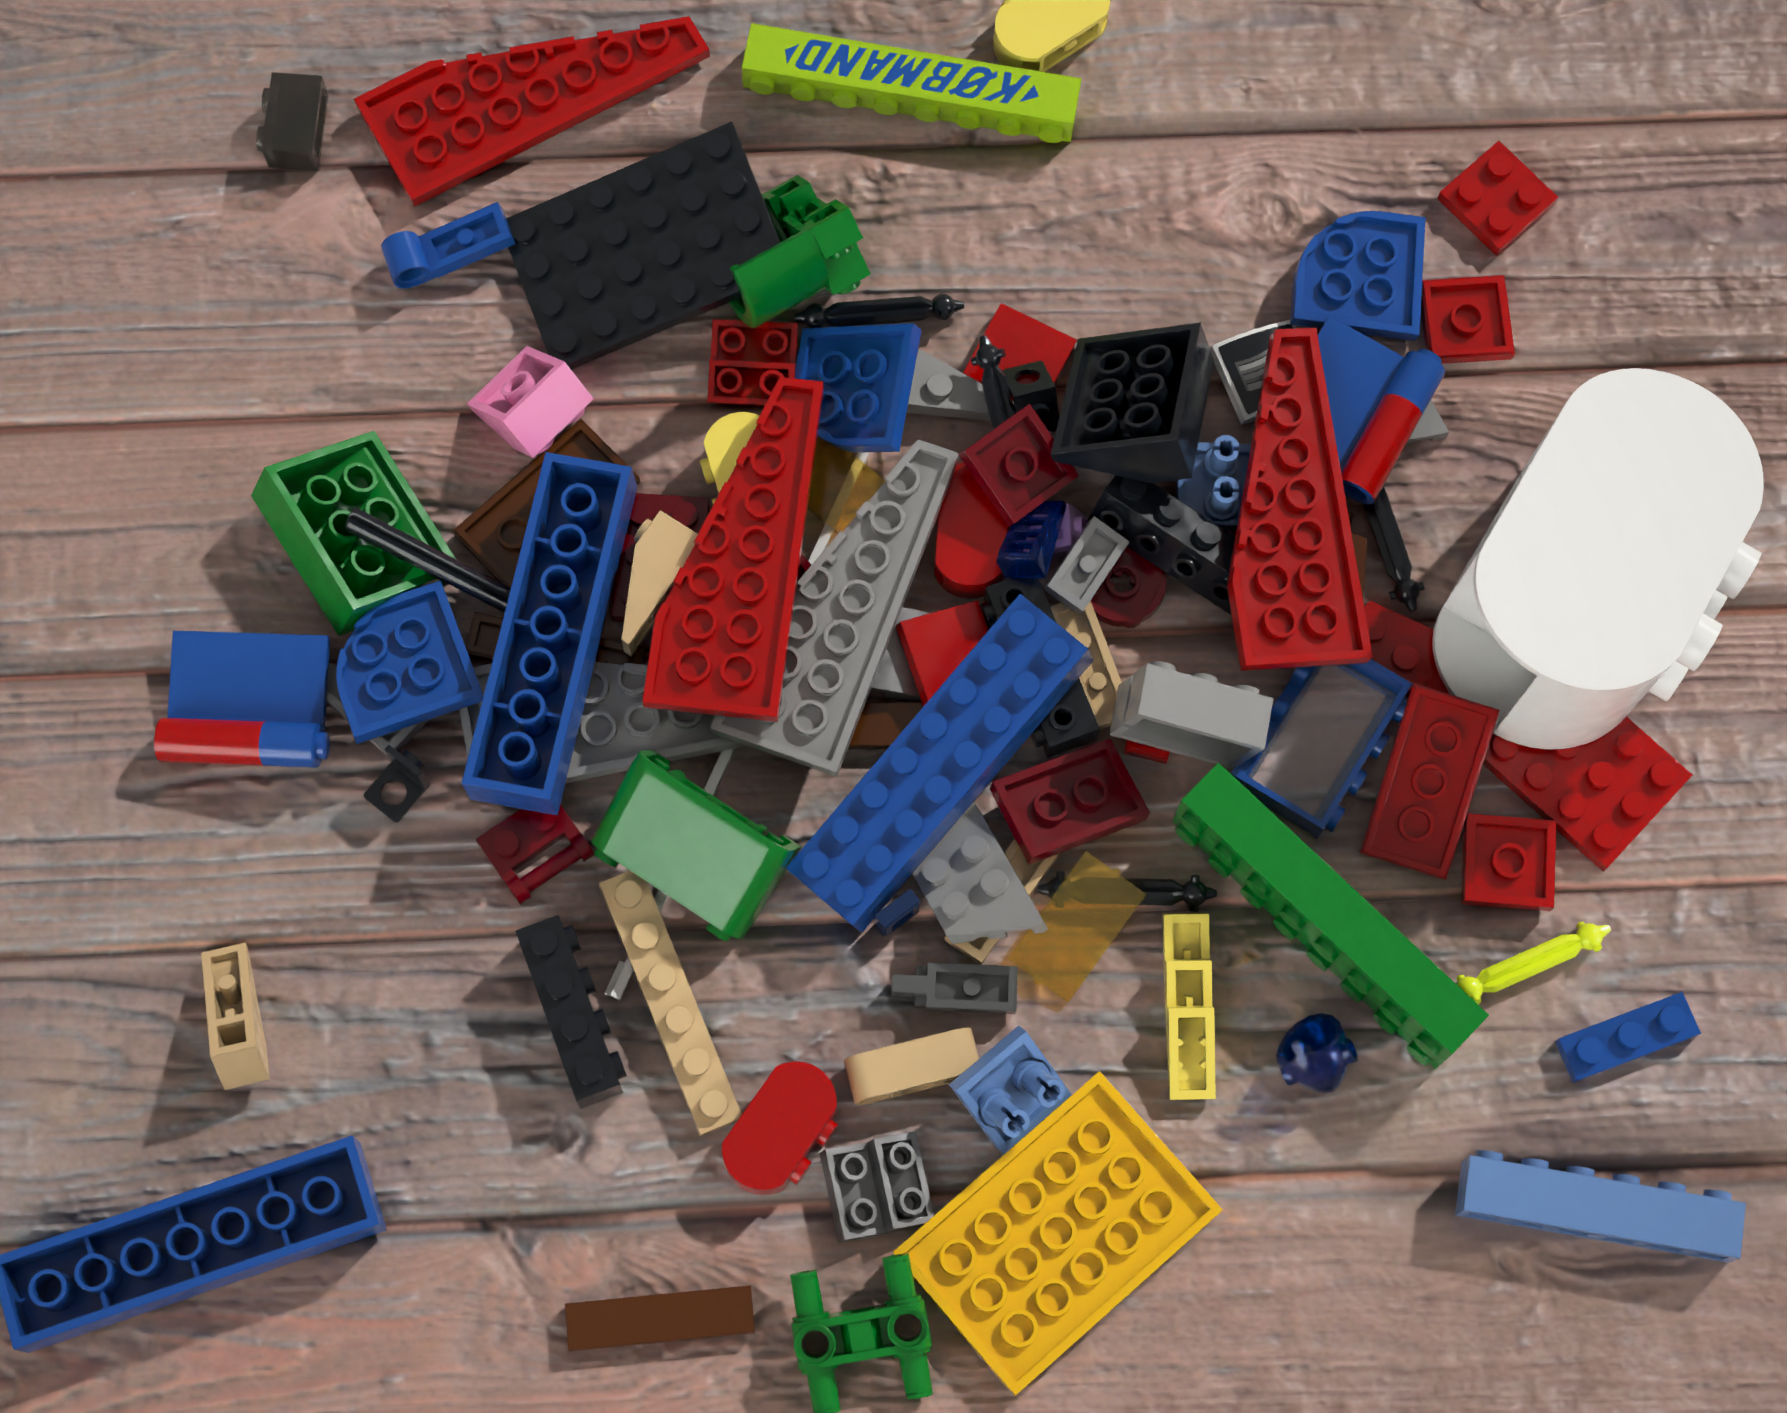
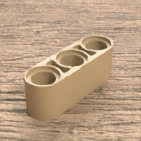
M960 1028L859 1053L846 1058L844 1064L854 1104L866 1105L950 1084L979 1059L972 1029Z

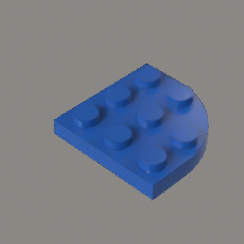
M1362 211L1336 219L1333 224L1315 235L1302 253L1294 273L1290 325L1321 329L1330 315L1364 335L1415 341L1420 335L1426 217L1383 211Z
M914 323L803 329L795 367V379L823 381L824 391L817 436L828 444L849 452L900 451L922 331Z
M441 580L398 594L367 611L355 623V630L348 638L344 648L340 650L336 667L337 688L356 744L474 705L483 700V692Z

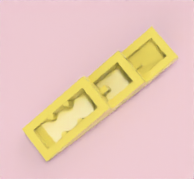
M1162 913L1169 1099H1216L1214 1007L1212 1006L1209 913Z

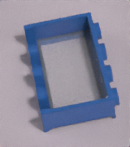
M1372 659L1367 663L1297 667L1282 694L1272 706L1265 749L1237 767L1235 766L1230 774L1267 808L1312 834L1313 838L1317 840L1324 828L1333 832L1346 809L1339 806V803L1345 793L1349 792L1355 796L1368 774L1361 769L1367 757L1370 755L1377 760L1390 738L1383 731L1391 719L1397 723L1400 722L1408 699L1405 695L1412 683Z

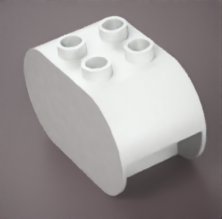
M1631 368L1609 371L1588 380L1571 395L1519 474L1441 608L1433 629L1432 645L1434 660L1446 689L1451 695L1499 709V715L1493 730L1494 734L1516 744L1539 749H1565L1584 745L1599 739L1620 724L1647 692L1667 702L1678 688L1688 669L1695 671L1700 666L1723 624L1714 619L1728 597L1731 599L1736 598L1762 555V552L1743 542L1760 510L1764 485L1762 464L1758 450L1750 433L1739 417L1722 400L1702 386L1677 375L1651 369Z

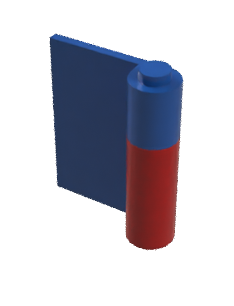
M1329 315L1318 333V341L1345 496L1357 502L1373 504L1443 379L1445 369L1441 365V358L1432 351L1426 349L1410 351L1403 357Z
M173 631L168 718L159 719L154 735V749L157 760L173 763L319 767L322 759H327L330 752V737L325 732L330 636Z

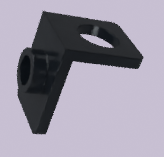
M1036 361L1002 370L1007 377L1010 393L1013 397L1015 413L1030 404L1049 433L1054 436L1059 421L1056 386L1044 363ZM1027 374L1039 377L1036 382L1030 384H1021L1016 381L1020 376Z
M388 744L384 750L391 763L364 793V798L389 819L397 823L427 790L430 784L422 771L425 765L416 756L406 749L399 753ZM392 781L401 782L407 789L404 801L398 805H388L381 798L383 787Z

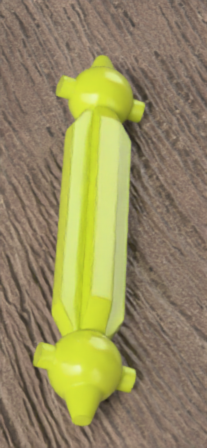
M1579 922L1576 925V934H1563L1483 969L1476 978L1459 975L1456 978L1457 985L1479 1005L1482 1001L1480 998L1482 992L1500 991L1576 957L1582 948L1594 950L1595 952L1602 949V940L1611 929L1609 925L1597 926L1592 923L1585 924L1584 922Z

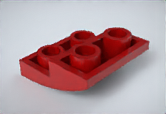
M712 319L707 403L765 406L779 377L795 378L798 323L765 322L756 328H751L742 320Z

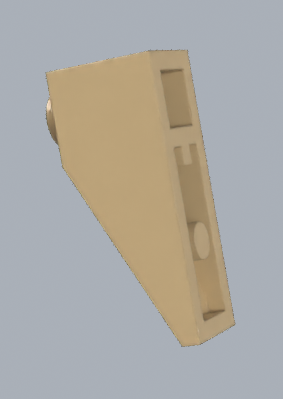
M661 510L653 521L646 519L634 537V541L637 543L634 549L621 638L624 652L631 657L654 626L655 616L661 604L665 603L674 585L673 581L679 569L683 568L698 535Z
M246 942L202 952L210 1058L224 1090L269 1080L266 1041Z

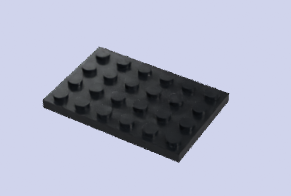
M729 122L506 218L515 241V245L508 248L547 353L564 361L571 370L741 298V293L730 267L736 264L741 265L781 242L733 122Z

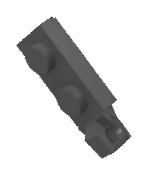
M927 962V966L915 967V975L893 974L891 979V997L914 998L915 1008H925V1010L1016 1014L1018 967Z

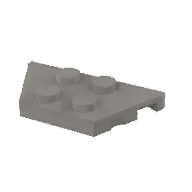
M974 801L912 873L951 943L954 944L971 942L979 937H987L989 939L1008 937V932L1032 929L1034 934L1047 931L1048 928Z

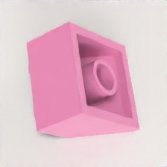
M526 346L467 405L515 450L534 458L537 454L549 449L555 440L554 437L568 424L576 422L584 414L585 407L594 398L564 361Z

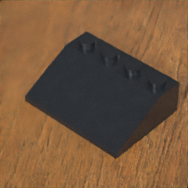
M1201 322L1079 338L1051 450L1052 460L1147 483L1192 478L1214 364Z

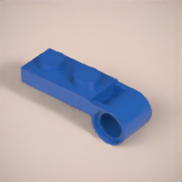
M496 202L420 236L411 231L394 233L382 242L381 249L393 284L398 288H412L515 245V241L504 211L500 204Z

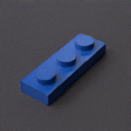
M1682 991L1558 1038L1555 1043L1571 1080L1575 1083L1694 1038L1701 1034Z

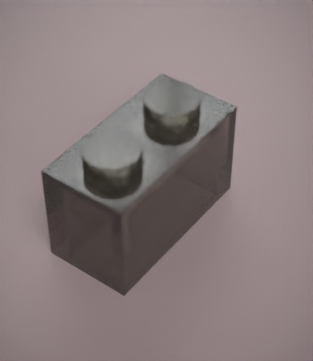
M272 72L270 88H264L262 93V111L266 113L265 125L258 127L256 137L257 150L263 153L269 168L319 171L329 98L322 76Z

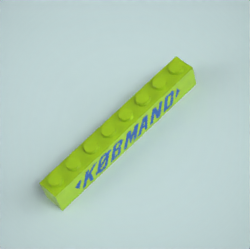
M754 23L750 25L742 63L743 87L750 88L758 94L768 95L774 92L791 95L793 98L805 102L816 99L832 102L841 108H853L855 106L870 108L882 115L899 113L915 116L918 120L924 122H935L937 120L953 122L965 129H976L978 127L995 129L1003 135L1017 136L1024 134L1036 136L1049 143L1071 142L1082 78Z

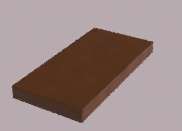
M582 419L578 420L545 451L628 466ZM545 452L538 455L452 531L454 537L497 581L510 588L518 563ZM633 471L636 484L638 485L640 477Z

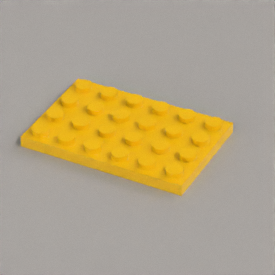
M1099 1071L895 1249L892 1254L909 1253L913 1279L1010 1392L1016 1396L1221 1213L1223 1209Z

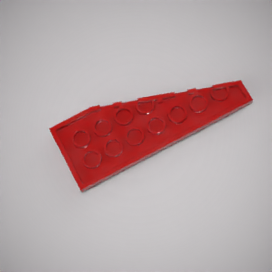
M687 16L641 24L640 29L618 33L606 30L597 32L595 37L575 40L574 36L531 43L509 47V52L482 56V52L466 55L467 59L445 63L443 59L428 61L354 98L358 111L415 207L709 58L710 51L693 21Z
M1316 328L1275 329L1269 339L1227 584L1241 671L1367 663L1373 658Z
M779 377L756 421V428L746 447L742 448L730 478L724 483L694 541L695 545L683 568L679 569L665 603L661 604L655 616L642 700L644 707L778 722L824 391L823 381Z
M1369 601L1364 608L1373 655L1372 660L1410 683H1416L1450 694L1435 664L1432 645L1433 629ZM1409 689L1408 692L1406 693V695H1405L1406 697L1409 696L1410 689ZM1627 716L1614 729L1599 739L1584 745L1565 749L1527 747L1505 740L1493 733L1483 765L1544 820H1556V830L1603 872L1693 776L1692 773Z

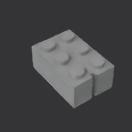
M1153 661L1145 664L1134 673V676L1131 675L1118 686L1109 735L1213 764L1219 762L1224 767L1234 769L1235 766L1237 767L1265 749L1274 698L1260 695V691L1252 686L1234 685L1232 687L1217 683L1218 679L1215 676L1205 673L1189 675L1176 671V667L1170 663Z

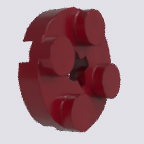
M1126 547L1090 600L1097 619L1105 624L1116 627L1135 628L1139 626L1143 621L1153 616L1160 607L1167 586L1166 576H1164L1163 570ZM1123 573L1130 576L1129 584L1134 588L1131 591L1124 590L1123 592H1118L1115 590V584L1110 579L1112 577L1121 578Z

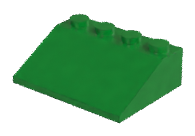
M375 431L264 467L251 494V497L338 636L354 631L355 623L367 611L390 598L440 581V579L347 532L344 528L345 522L354 508H358L456 559Z

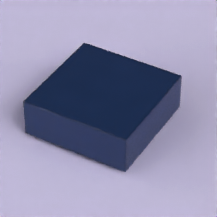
M909 889L875 914L874 925L883 937L890 935L919 913L920 900Z

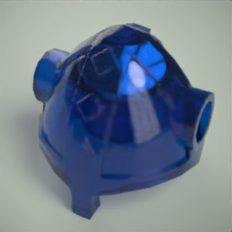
M1325 1013L1309 1015L1298 1021L1286 1032L1276 1054L1277 1063L1287 1085L1290 1086L1298 1083L1308 1089L1323 1093L1334 1092L1340 1086L1347 1072L1348 1064L1358 1061L1356 1048L1351 1039L1347 1038L1341 1022L1333 1015Z

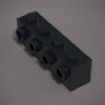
M1115 475L1103 491L1087 521L1089 522L1095 516L1129 541L1127 545L1129 549L1232 616L1227 584L1235 536L1157 485Z
M1035 570L986 587L984 603L980 604V608L988 629L994 625L1019 594L1023 595L1056 622ZM1080 679L1073 684L1030 735L1036 748L1043 746L1047 758L1097 740L1100 728Z
M559 915L516 930L558 1052L580 1109L624 1093L619 1079L627 1077L618 1051L609 1054L604 1037L612 1033L603 1009L594 1011L588 995L596 992L588 967L579 969L573 953L581 950L572 924L563 927Z

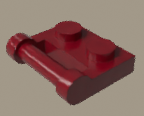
M561 804L558 816L520 809L476 838L478 845L520 905L532 898L531 892L580 859L585 862L594 856L593 849ZM562 838H567L571 845L519 879L514 871Z

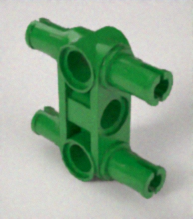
M909 1253L882 1258L889 1298L884 1301L885 1304L829 1314V1311H824L817 1270L790 1274L796 1316L792 1317L793 1322H791L794 1350L798 1369L801 1370L802 1374H807L813 1413H837L841 1411L834 1369L838 1368V1365L891 1355L899 1358L906 1399H917L933 1395L927 1352L931 1351L930 1347L932 1346L925 1301L921 1294H916ZM912 1314L920 1320L921 1328L915 1336L904 1338L896 1333L894 1324L901 1315ZM815 1330L827 1336L829 1345L823 1353L811 1354L804 1349L802 1339L807 1332Z

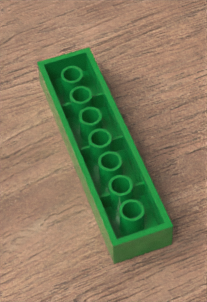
M1219 762L1181 800L1172 821L1177 825L1175 831L1178 836L1189 846L1195 847L1198 845L1210 857L1207 861L1218 874L1224 878L1230 875L1243 888L1240 892L1251 905L1258 909L1263 906L1275 917L1273 923L1284 936L1290 940L1296 937L1309 949L1306 952L1308 958L1321 970L1327 971L1330 969L1341 980L1339 984L1341 989L1351 999L1358 1003L1363 1000L1375 1012L1373 1018L1385 1031L1390 1034H1394L1396 1031L1409 1044L1406 1048L1418 1062L1425 1066L1430 1063L1435 1069L1438 1068L1489 1016L1486 1011Z

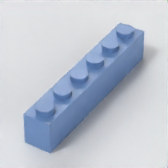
M1477 1150L1475 1156L1470 1155L1461 1162L1455 1216L1727 1263L1741 1258L1746 1203L1731 1200L1732 1194L1729 1192L1704 1190L1703 1195L1686 1193L1685 1185L1673 1182H1658V1187L1640 1185L1641 1178L1627 1174H1613L1612 1180L1594 1177L1595 1170L1590 1168L1567 1166L1566 1172L1549 1169V1162L1533 1158H1522L1521 1164L1503 1161V1154L1487 1150Z

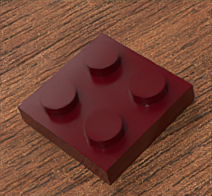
M1030 404L1020 409L958 454L1008 527L1015 524L1079 476L1072 465L1052 460L1051 450L1054 438Z

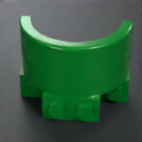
M799 175L763 193L762 196L781 242L741 265L736 264L730 267L742 297L728 304L747 326L756 328L824 289L835 295L837 293L846 294L858 288L861 284L860 280L871 275L856 243L863 239V236L850 208L836 199L826 204L816 197L810 182ZM784 228H787L791 237L787 238L783 231Z

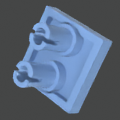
M1222 435L1216 438L1214 443L1198 442L1192 478L1176 481V499L1225 531H1237L1251 444H1240L1236 438L1229 435Z
M1019 1025L949 1084L995 1148L1003 1155L1072 1095L1029 1034Z

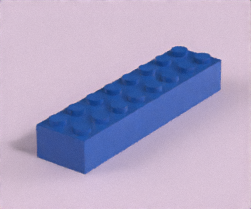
M545 452L461 783L470 800L558 816L637 492L636 480L630 466Z
M1019 594L788 864L786 869L862 933L872 922L875 914L884 908L1094 661L1089 649L1023 595Z
M352 1135L1 1254L0 1301L13 1349L30 1353L386 1231L387 1228L361 1143Z

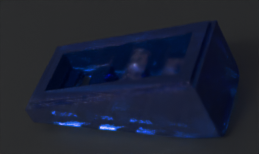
M1044 501L1015 524L1011 525L996 559L1006 578L1047 577L1067 507L1064 501ZM1033 515H1048L1047 517H1033ZM1043 525L1041 529H1029L1030 526ZM1026 538H1036V540H1026ZM1023 549H1030V551L1023 552Z

